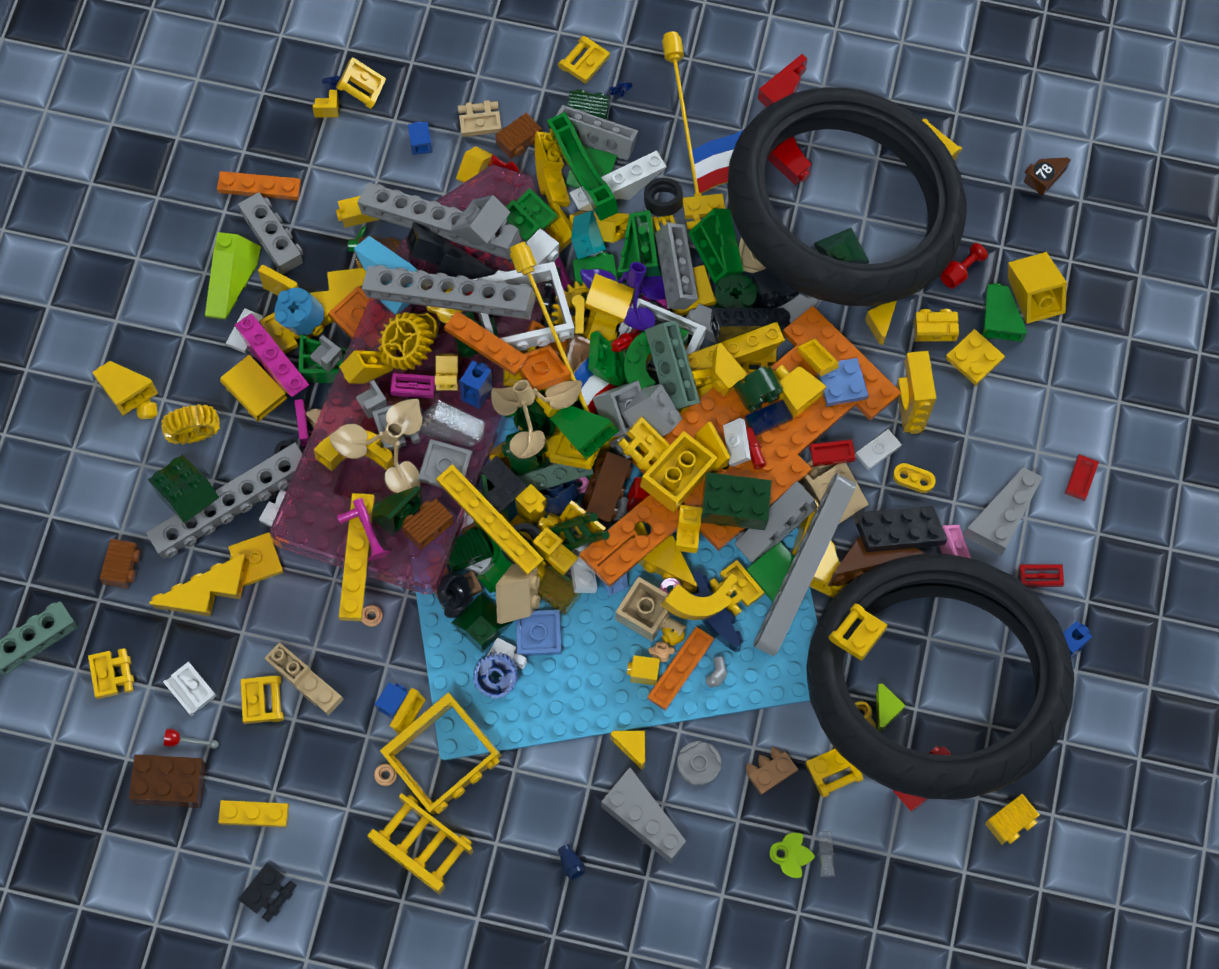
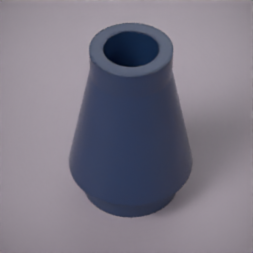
M567 844L558 849L564 875L568 876L569 880L581 877L585 873V865L571 849L570 845Z

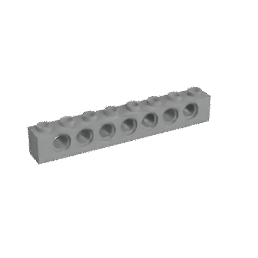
M367 183L357 202L361 214L409 229L416 222L445 240L511 260L509 248L521 241L518 228L511 224H506L496 231L495 235L498 237H495L491 243L477 246L450 232L451 228L463 214V211L455 207L443 206L436 201L424 200L416 195L404 194L400 190H391L381 184Z
M383 265L368 266L362 290L367 298L528 320L531 319L536 298L532 287L526 284L511 285L505 281H498L496 283L489 282L483 278L473 280L460 275L450 277L444 273H436L435 275L428 274L422 270L412 272L399 267L390 269ZM392 280L391 283L385 285L387 281ZM412 283L411 286L405 288L407 284ZM428 286H432L431 289L425 290ZM453 288L451 292L445 293L448 289ZM473 291L471 295L466 296L468 292ZM489 294H494L491 298H486ZM509 297H515L513 300L507 301Z
M293 443L217 489L215 492L219 498L187 522L183 523L177 515H174L146 532L157 553L163 559L171 558L183 547L195 544L197 539L203 535L213 533L216 527L231 522L239 513H245L252 509L253 505L259 501L262 502L269 499L272 493L287 488L290 482L305 477L312 469L297 444ZM291 466L289 471L282 472L283 467ZM266 477H272L269 483H263ZM248 488H254L251 494L245 495V491ZM230 499H235L233 505L226 506ZM216 510V514L209 518V512ZM192 522H198L195 528L189 529ZM174 533H179L177 539L170 540Z

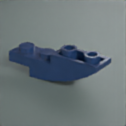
M701 570L692 572L698 585L697 593L693 595L697 597L711 596L708 589L710 583L707 576H703ZM726 607L716 615L701 620L707 629L726 647L734 652L740 651L743 639L740 632L735 631L733 626L735 623L731 611L727 612Z

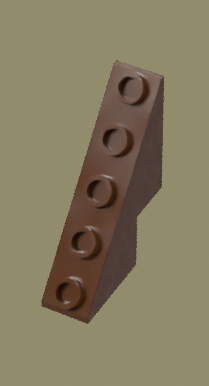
M858 537L834 572L828 586H841L851 582L870 569L882 563L884 564V562L906 556L924 554V552L917 548L866 552L861 537Z

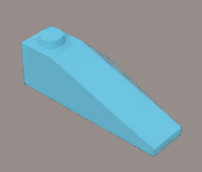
M368 236L354 248L365 271H367L368 266L375 267L376 265H383L390 269L399 267L407 271H417L413 265L371 236ZM392 280L387 281L385 285L391 283ZM412 283L407 284L405 288L411 286ZM380 300L395 316L410 305L409 303Z

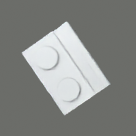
M189 661L174 672L169 679L163 681L190 716H193V713L203 708L216 697V694Z

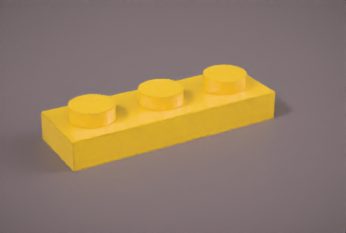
M221 800L218 823L221 825L287 828L289 804Z

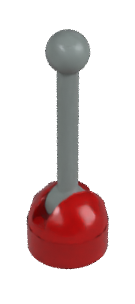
M168 728L165 731L163 746L166 747L176 746L179 742L206 745L212 749H216L219 745L216 740L210 742L180 737L176 730Z

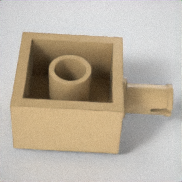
M640 577L637 578L615 612L616 621L651 642L654 641L659 631L663 628L676 630L680 637L687 627L671 618V613L660 605L668 594Z

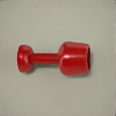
M973 243L969 249L970 255L961 263L958 261H951L940 275L944 285L950 289L956 288L967 280L968 272L966 269L975 261L982 262L988 258V253L981 244Z

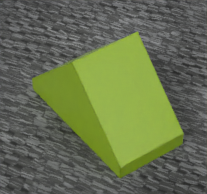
M878 684L876 687L877 730L879 732H882L906 706L884 684Z

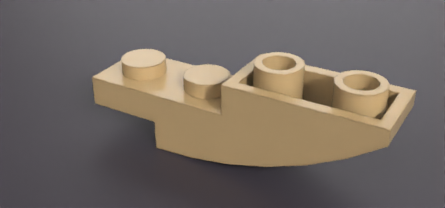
M280 642L264 658L295 689L328 716L344 700L339 693L312 672L304 662Z

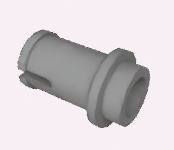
M622 497L618 499L615 506L618 507V511L614 520H612L613 524H616L626 515L628 498Z

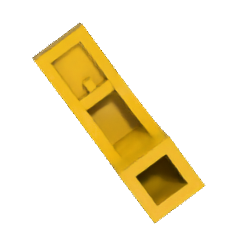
M365 430L367 433L366 441L372 439L377 435L373 432ZM329 436L314 449L315 459L331 471L347 458L335 450ZM379 438L370 445H366L367 452L365 456L375 461L385 470L394 466L393 454L383 447L382 438Z
M733 573L729 574L713 595L708 597L694 596L677 584L660 605L673 615L683 619L702 620L710 618L732 602L727 596H730L737 586L734 583L738 580V577Z

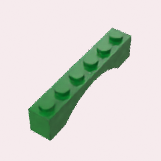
M564 112L548 119L547 124L552 139L599 220L602 221L619 213L615 196L591 163L567 114Z

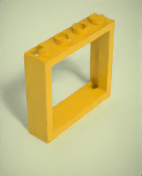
M449 692L380 750L429 813L432 814L443 812L448 807L447 803L451 799H457L462 796L466 791L465 787L470 783L472 785L477 783L483 777L482 773L488 768L491 770L500 762L499 758L502 757L496 747ZM453 707L491 754L433 803L395 755Z

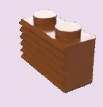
M525 112L524 115H521V117L515 119V121L503 128L499 133H496V144L509 159L515 156L520 157L524 154L527 147L535 145V133L542 132V128Z
M436 498L431 502L426 501L423 503L418 513L414 516L412 514L407 516L403 521L402 532L420 551L453 525L452 514Z
M110 539L100 575L103 585L129 589L130 583L134 582L136 571L134 570L135 563H139L141 558V550H139L136 543Z

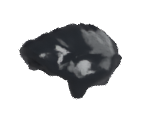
M454 572L440 577L437 595L440 604L444 608V615L447 618L461 616L467 605L473 601L468 580L464 575Z

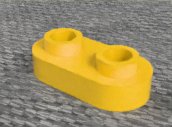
M907 463L897 465L893 472V479L898 485L920 493L930 492L936 482L935 476L931 472ZM900 474H905L907 478H901ZM925 481L927 485L923 486L920 482Z

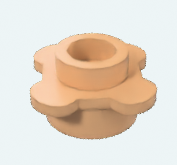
M657 642L654 647L649 648L648 652L652 654V658H658L660 662H666L669 660L670 654H674L675 649L669 647L666 643Z

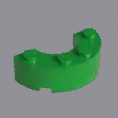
M679 327L685 347L688 342L689 331ZM645 331L632 341L624 359L625 383L629 384L639 381L641 390L644 387L656 384L646 371L653 357Z

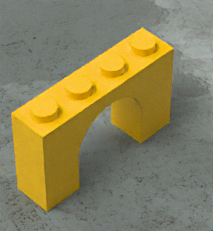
M929 351L907 353L904 360L907 377L898 378L896 388L901 392L898 397L903 433L918 434L924 431L937 399Z

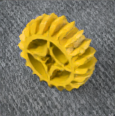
M404 312L403 315L396 314V318H389L390 324H383L385 330L379 331L382 335V338L378 339V342L382 344L378 348L382 352L381 357L386 360L385 362L388 365L404 371L408 370V368L415 369L416 365H422V359H428L426 353L432 352L431 348H429V345L434 343L430 339L434 335L429 331L431 326L426 323L424 318L414 313ZM408 326H413L416 333H412ZM396 350H400V352H402L403 357H399L396 353Z
M208 405L183 406V408L169 412L161 420L162 433L165 440L174 444L198 443V441L211 438L220 429L219 416L216 410L211 406L208 407Z

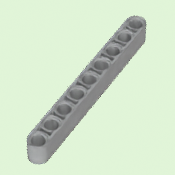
M838 473L831 479L754 641L753 646L773 657L779 651L856 488L855 482Z

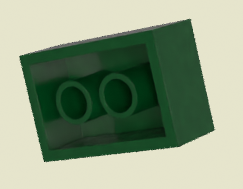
M183 454L174 458L170 464L156 471L148 479L158 496L183 523L219 498L208 479Z
M706 472L701 505V523L765 530L769 519L772 480Z

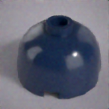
M575 480L539 490L546 498L547 506L545 512L557 514L558 516L562 515V512L571 500L577 503L579 497Z

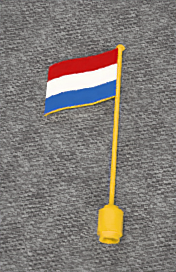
M672 31L663 35L664 58L674 64L695 188L694 196H702V193L718 185L728 183L729 161L736 142L744 130L709 141L692 150L677 63L684 57L682 39L677 32Z
M526 242L518 243L509 248L511 251L509 255L517 273H522L523 276L528 275L565 366L571 372V380L582 381L578 397L583 409L598 415L593 397L618 386L607 383L588 370L589 357L581 362L574 372L572 371L532 276V272L535 271L534 267L537 266L530 246L526 245Z

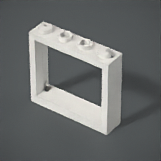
M555 262L535 266V271L532 272L535 283L552 280L565 323L554 326L560 342H565V339L574 338V324ZM516 270L482 277L489 282L505 281L511 285H531L528 275L523 276L522 273H517ZM478 313L482 327L494 334L488 314ZM549 327L500 338L518 351H525L534 346L542 347L555 342Z
M638 298L637 307L648 308L654 314L655 320L662 323L677 321L680 328L689 331V334L693 335L686 349L687 355L699 351L706 336L707 327ZM623 322L618 332L621 335L631 332L634 328L629 327Z

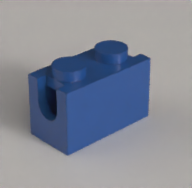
M472 360L460 379L461 401L480 410L492 391V370L486 364L479 363L477 365V362Z
M1078 621L1063 632L1070 650L1071 659L1083 650L1092 638L1089 629Z

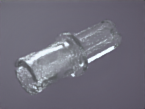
M830 831L819 832L820 853L817 854L820 857V876L834 877L833 856L836 854L833 852L832 833Z

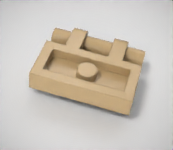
M490 100L483 101L484 103L477 104L468 102L466 105L458 106L459 114L467 113V115H459L462 137L499 133L502 130L499 111L491 112V110L499 109L498 101L490 102ZM485 111V113L473 114V112Z

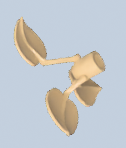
M520 380L513 387L492 388V404L498 414L504 416L511 415L516 412L518 407H523L529 431L520 432L511 439L510 450L513 455L521 459L529 458L536 455L544 447L545 435L542 431L533 432L527 406L534 402L535 395L544 402H549L553 409H564L571 406L577 400L582 387V381H567L553 385L546 390V397L540 394L537 388L532 389L527 380Z
M418 399L405 400L393 405L386 413L387 426L384 432H379L378 435L366 441V431L357 424H346L330 434L329 439L335 450L350 459H358L365 456L367 452L366 445H370L379 438H383L387 444L394 445L395 467L389 468L385 473L386 486L394 493H399L415 486L420 488L417 468L408 461H404L400 465L398 464V447L402 434L413 435L422 426V415Z

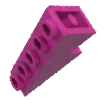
M252 313L234 324L251 354L262 363L268 375L286 393L293 397L309 386L307 381Z

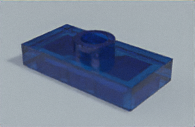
M781 400L746 415L744 419L748 426L753 429L755 436L792 421L793 416L784 400Z

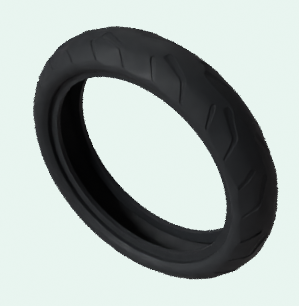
M834 87L813 88L790 94L767 106L750 122L739 136L729 161L728 202L731 215L741 238L756 259L767 270L788 286L810 297L846 306H878L904 299L919 292L936 280L949 265L959 248L965 228L967 203L961 174L951 153L934 131L919 117L901 105L882 96L858 89ZM832 129L848 131L880 143L908 166L920 184L928 211V226L924 241L913 251L900 258L876 264L844 262L815 251L794 236L773 209L765 185L766 158L778 145L787 139L814 130Z
M918 554L884 562V564L882 563L852 580L838 592L824 610L810 641L806 665L810 702L822 730L839 754L865 776L897 792L928 799L958 800L973 798L1000 790L1027 775L1041 763L1057 743L1066 726L1073 702L1075 680L1070 650L1059 623L1035 593L1012 575L985 562L957 555ZM924 597H942L967 602L989 612L1015 634L1030 659L1035 677V702L1027 717L1003 740L985 749L967 754L936 755L923 753L890 740L876 730L854 704L847 688L843 670V660L846 651L829 639V635L839 628L851 612L850 608L855 603L874 616L883 609L902 601ZM857 618L843 638L848 640L862 620Z

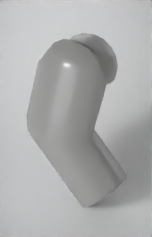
M724 657L713 659L715 671L706 678V684L710 688L720 686L727 677Z

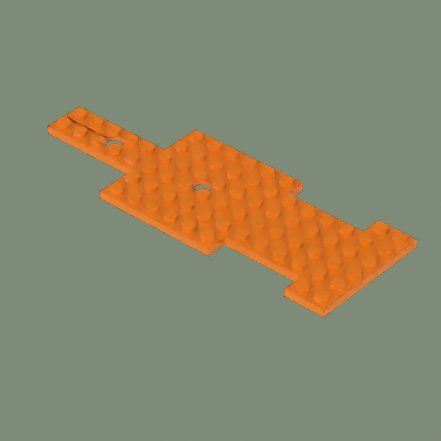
M811 306L783 330L782 334L795 347L771 366L775 372L778 367L783 365L791 373L797 367H802L818 379L816 371L797 352L798 346L815 338L837 361L858 359L869 395L866 400L826 407L824 397L822 396L793 419L780 399L771 404L765 402L761 404L759 410L750 413L749 410H746L734 390L724 397L721 392H717L713 387L699 399V404L690 406L681 414L683 419L671 432L663 436L670 445L683 431L695 439V434L705 424L712 422L726 448L723 425L739 418L744 419L746 427L753 429L757 442L761 444V452L767 465L764 468L754 470L752 461L748 460L736 466L729 465L726 470L720 469L710 473L772 480L770 507L796 481L800 482L812 471V468L799 456L810 444L855 406L871 421L901 394L814 306ZM642 449L639 451L642 456L645 454ZM630 457L629 460L636 466V462ZM652 459L649 461L651 465L655 463ZM639 469L643 474L646 473L644 469ZM704 480L682 505L701 507ZM649 495L607 530L610 534L607 540L593 542L580 553L579 557L608 587H611L677 531L679 508L673 513L652 495ZM639 522H646L651 527V533L648 536H639L634 530L635 525ZM701 523L699 532L720 551L745 528Z

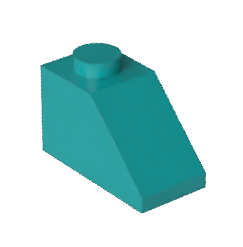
M593 210L574 216L571 241L577 259L606 250Z

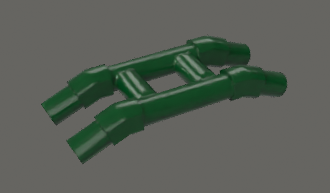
M591 512L583 513L580 516L549 527L556 535L563 532L568 542L562 545L570 551L593 542L607 540L610 536L607 531L598 530L593 533L590 531L586 523L595 522L598 519V515ZM577 526L584 537L577 539L571 528Z

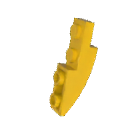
M536 132L535 165L541 195H546L549 206L552 203H558L560 207H568L571 202L561 172L564 166L561 153L550 133Z

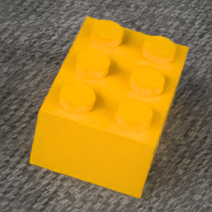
M683 431L642 476L640 487L674 513L705 479L706 472L710 473L715 468L718 457Z

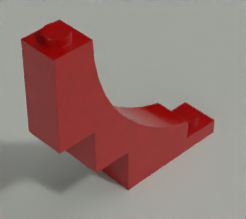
M801 54L760 87L758 100L767 107L790 94L796 93L800 84V76L807 69V58ZM794 137L778 145L767 157L795 186L801 181L805 182L811 175L812 164L803 155Z

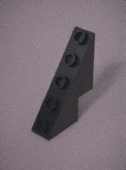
M413 223L406 239L411 257L434 264L437 273H444L450 277L460 275L468 279H477L494 275L497 272L418 223Z
M713 308L710 327L718 344L775 322L778 323L780 330L785 329L791 323L789 321L790 314L784 308Z

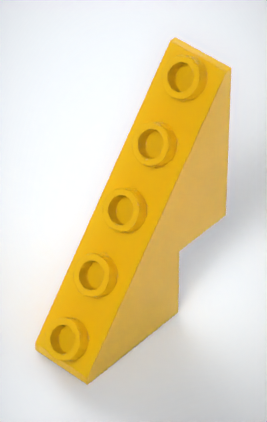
M364 268L327 272L329 291L310 293L319 300L324 308L322 323L319 327L316 326L312 330L313 332L309 334L310 338L319 336L329 323H334L328 316V312L357 286L362 289L366 275Z
M775 322L721 343L741 365L743 362L763 360L782 344L785 339L778 323ZM718 344L688 354L687 358L691 371L712 368L713 352Z
M815 499V502H816V505H817V508H818L819 503L817 502V499ZM816 510L800 524L791 554L796 555ZM832 540L809 587L834 598L849 583L841 586H828L834 572L841 563L838 560L836 548Z
M637 523L634 527L636 534L648 536L643 523ZM673 535L668 537L638 563L643 566L642 568L645 571L661 575L663 580L668 578L678 580L681 586L691 594L697 592L698 585L681 551H675L676 541Z
M237 553L231 556L229 561L213 565L210 571L192 576L191 580L187 583H179L173 586L171 591L153 596L149 604L157 609L211 617L215 596L241 599L249 559L244 554Z

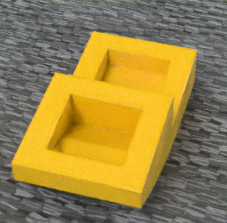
M680 505L675 551L697 553L701 526V507Z
M546 527L533 540L532 544L564 576L577 562L578 557L562 545L563 540Z

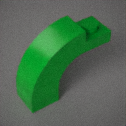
M482 529L491 544L493 557L488 566L476 577L492 593L496 592V584L512 563L507 561L502 553V549Z

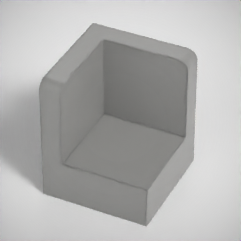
M322 335L319 338L321 345L311 354V359L327 372H330L343 359V355L337 345Z
M374 380L370 381V390L356 397L357 402L368 419L373 417L372 411L387 407L386 398Z

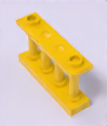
M401 793L399 799L404 805L383 831L377 832L372 829L367 835L368 839L440 895L445 889L442 877L463 851H466L469 855L473 853L472 842L463 835L459 838L418 806L419 802L409 794L406 797ZM409 811H414L421 819L402 843L395 846L389 841L391 839L389 836ZM429 823L439 832L418 858L415 857L413 860L406 855L408 853L407 850ZM446 837L456 844L455 848L436 872H428L424 869L425 863Z

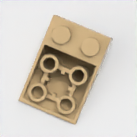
M812 461L807 463L812 468V471L800 483L805 486V490L813 498L817 499L819 504L836 473L856 483V488L839 524L869 505L846 463L812 467Z

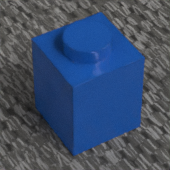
M417 121L413 124H408L412 155L432 153L428 122Z
M389 682L375 703L376 710L393 719L408 694L406 692L407 689L398 683L393 685Z

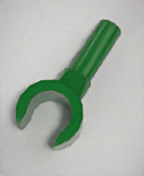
M362 226L356 239L348 240L349 251H354V248L361 243L367 229L365 226Z

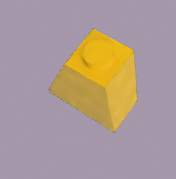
M578 211L571 214L568 219L571 225L573 226L574 216L583 214L588 211ZM594 212L603 241L614 243L625 237L629 214L617 213L600 221Z
M112 361L107 362L92 372L101 388L122 416L158 394L150 378Z

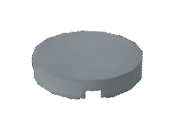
M702 741L688 743L681 749L677 759L679 775L691 785L703 786L710 784L717 778L721 770L719 752L709 743L707 744Z

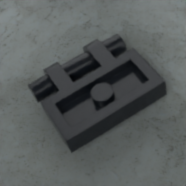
M266 863L238 900L256 914H258L262 907L265 908L266 912L261 918L269 923L273 916L276 917L280 912L279 908L286 899L289 900L292 897V892L297 885L291 880L285 887L280 885L285 876ZM276 890L280 894L271 904L268 902V899Z

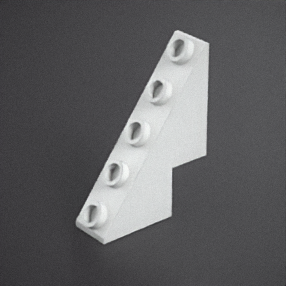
M654 151L601 178L608 184L615 199L630 200L667 166L658 151ZM581 187L570 192L579 210H593Z

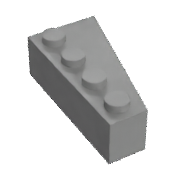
M1023 467L966 529L964 537L1002 556L1043 477Z
M796 481L769 508V519L766 529H748L741 532L736 537L737 541L734 543L736 548L753 564L781 542L817 509L815 499Z
M629 768L601 801V807L669 863H672L685 847L686 840L633 770Z

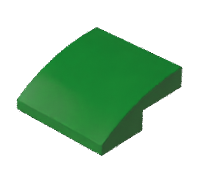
M582 145L600 177L613 171L617 155ZM569 170L566 186L578 189L580 185L572 171Z
M530 188L516 202L512 200L506 206L510 211L506 218L507 223L518 228L520 236L526 242L539 229L544 231L559 218Z
M599 331L592 332L590 335L588 370L607 383L618 387L623 386L625 349L621 352H613L611 350V342L614 340L607 341Z
M781 542L746 569L772 603L794 559V556Z

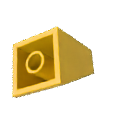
M1047 252L1008 262V280L1027 324L1065 313L1067 282Z

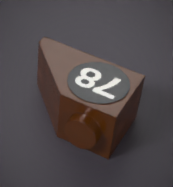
M1068 157L1039 159L1035 165L1031 163L1025 171L1024 183L1044 196L1067 170L1071 159Z

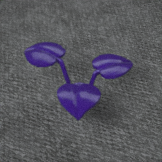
M633 262L630 264L628 272H624L623 276L618 280V283H622L626 279L627 284L635 288L633 308H628L623 322L631 328L645 330L655 325V316L648 308L637 307L638 294L644 293L645 297L652 300L666 298L662 276L644 277L646 266L639 262ZM581 268L580 271L582 281L587 288H590L595 273L616 281L615 276L605 270H585Z

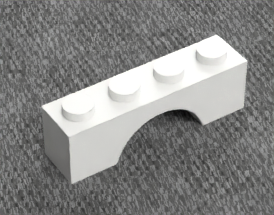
M539 229L526 242V245L530 246L537 265L554 262L559 256V242L542 229ZM498 270L495 274L504 273V271ZM514 296L509 297V298L507 299V301H511V300H513L515 297H514Z

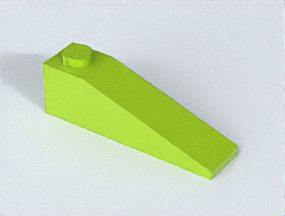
M217 232L205 317L227 319L238 300L239 294L246 287L248 279L258 267L262 249L260 245L238 234Z

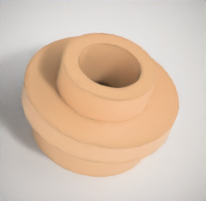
M375 605L366 606L363 609L362 622L369 627L380 624L383 618L381 609ZM369 614L376 615L374 619H368Z
M381 764L376 768L374 777L379 785L390 786L395 782L397 772L392 765ZM384 772H389L390 776L389 778L384 779L382 778V774Z

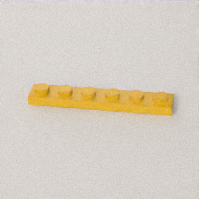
M453 464L436 478L439 485L527 576L543 562L544 559Z
M352 493L350 510L355 509L353 501L362 498L372 525L374 494ZM359 516L349 520L339 620L362 621L370 543Z

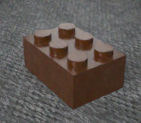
M610 452L598 454L593 468L594 474L590 477L580 505L586 512L596 513L598 515L597 521L600 523L610 522L611 519L614 520L618 511V507L615 506L625 491V487H623L625 478L628 479L632 472L631 460Z
M134 754L129 800L134 805L201 808L206 763L202 758Z

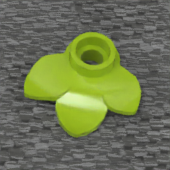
M800 833L786 835L782 842L773 844L769 852L771 860L780 865L785 875L792 878H801V866L810 863L815 858V855L808 848L801 845L803 834ZM778 850L784 851L785 856H784V857H778V856H777V851H778Z

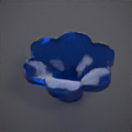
M342 76L323 78L322 83L331 84L332 90L339 91L336 86Z

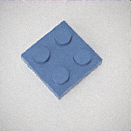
M857 358L838 361L839 368L822 377L817 373L818 380L826 386L823 394L826 407L866 400L869 396Z
M560 610L534 611L530 617L516 620L517 654L522 656L561 654Z

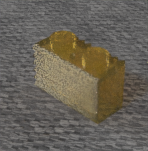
M546 565L544 567L543 579L538 587V596L556 610H560V613L566 615L581 597V593H574L572 579L567 581L554 567L550 568Z

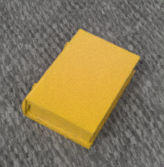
M250 355L246 356L220 378V382L226 390L258 422L287 399L286 393Z

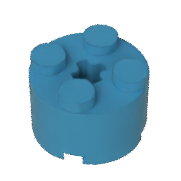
M291 288L279 293L275 305V320L299 336L300 334L304 336L309 335L316 326L319 327L324 317V308L317 298L302 288Z

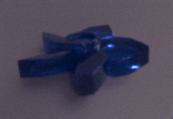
M621 81L616 87H609L612 91L611 96L619 92L620 97H623L626 91L632 87V83Z

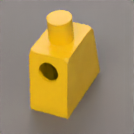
M783 365L775 370V374L784 388V392L779 395V399L793 419L821 398L825 392V384L802 367H797L791 373Z

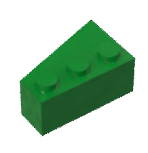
M714 208L688 234L715 284H718L721 278L734 274L740 275L744 271L730 209Z
M650 210L629 214L624 247L617 270L619 279L623 276L624 272H628L630 264L633 262H639L646 266L644 277L661 276L654 223Z
M300 334L299 373L307 383H348L339 366L349 357L353 350L338 346L342 351L343 359L330 372H327L311 359V354L321 345L320 340L318 342Z

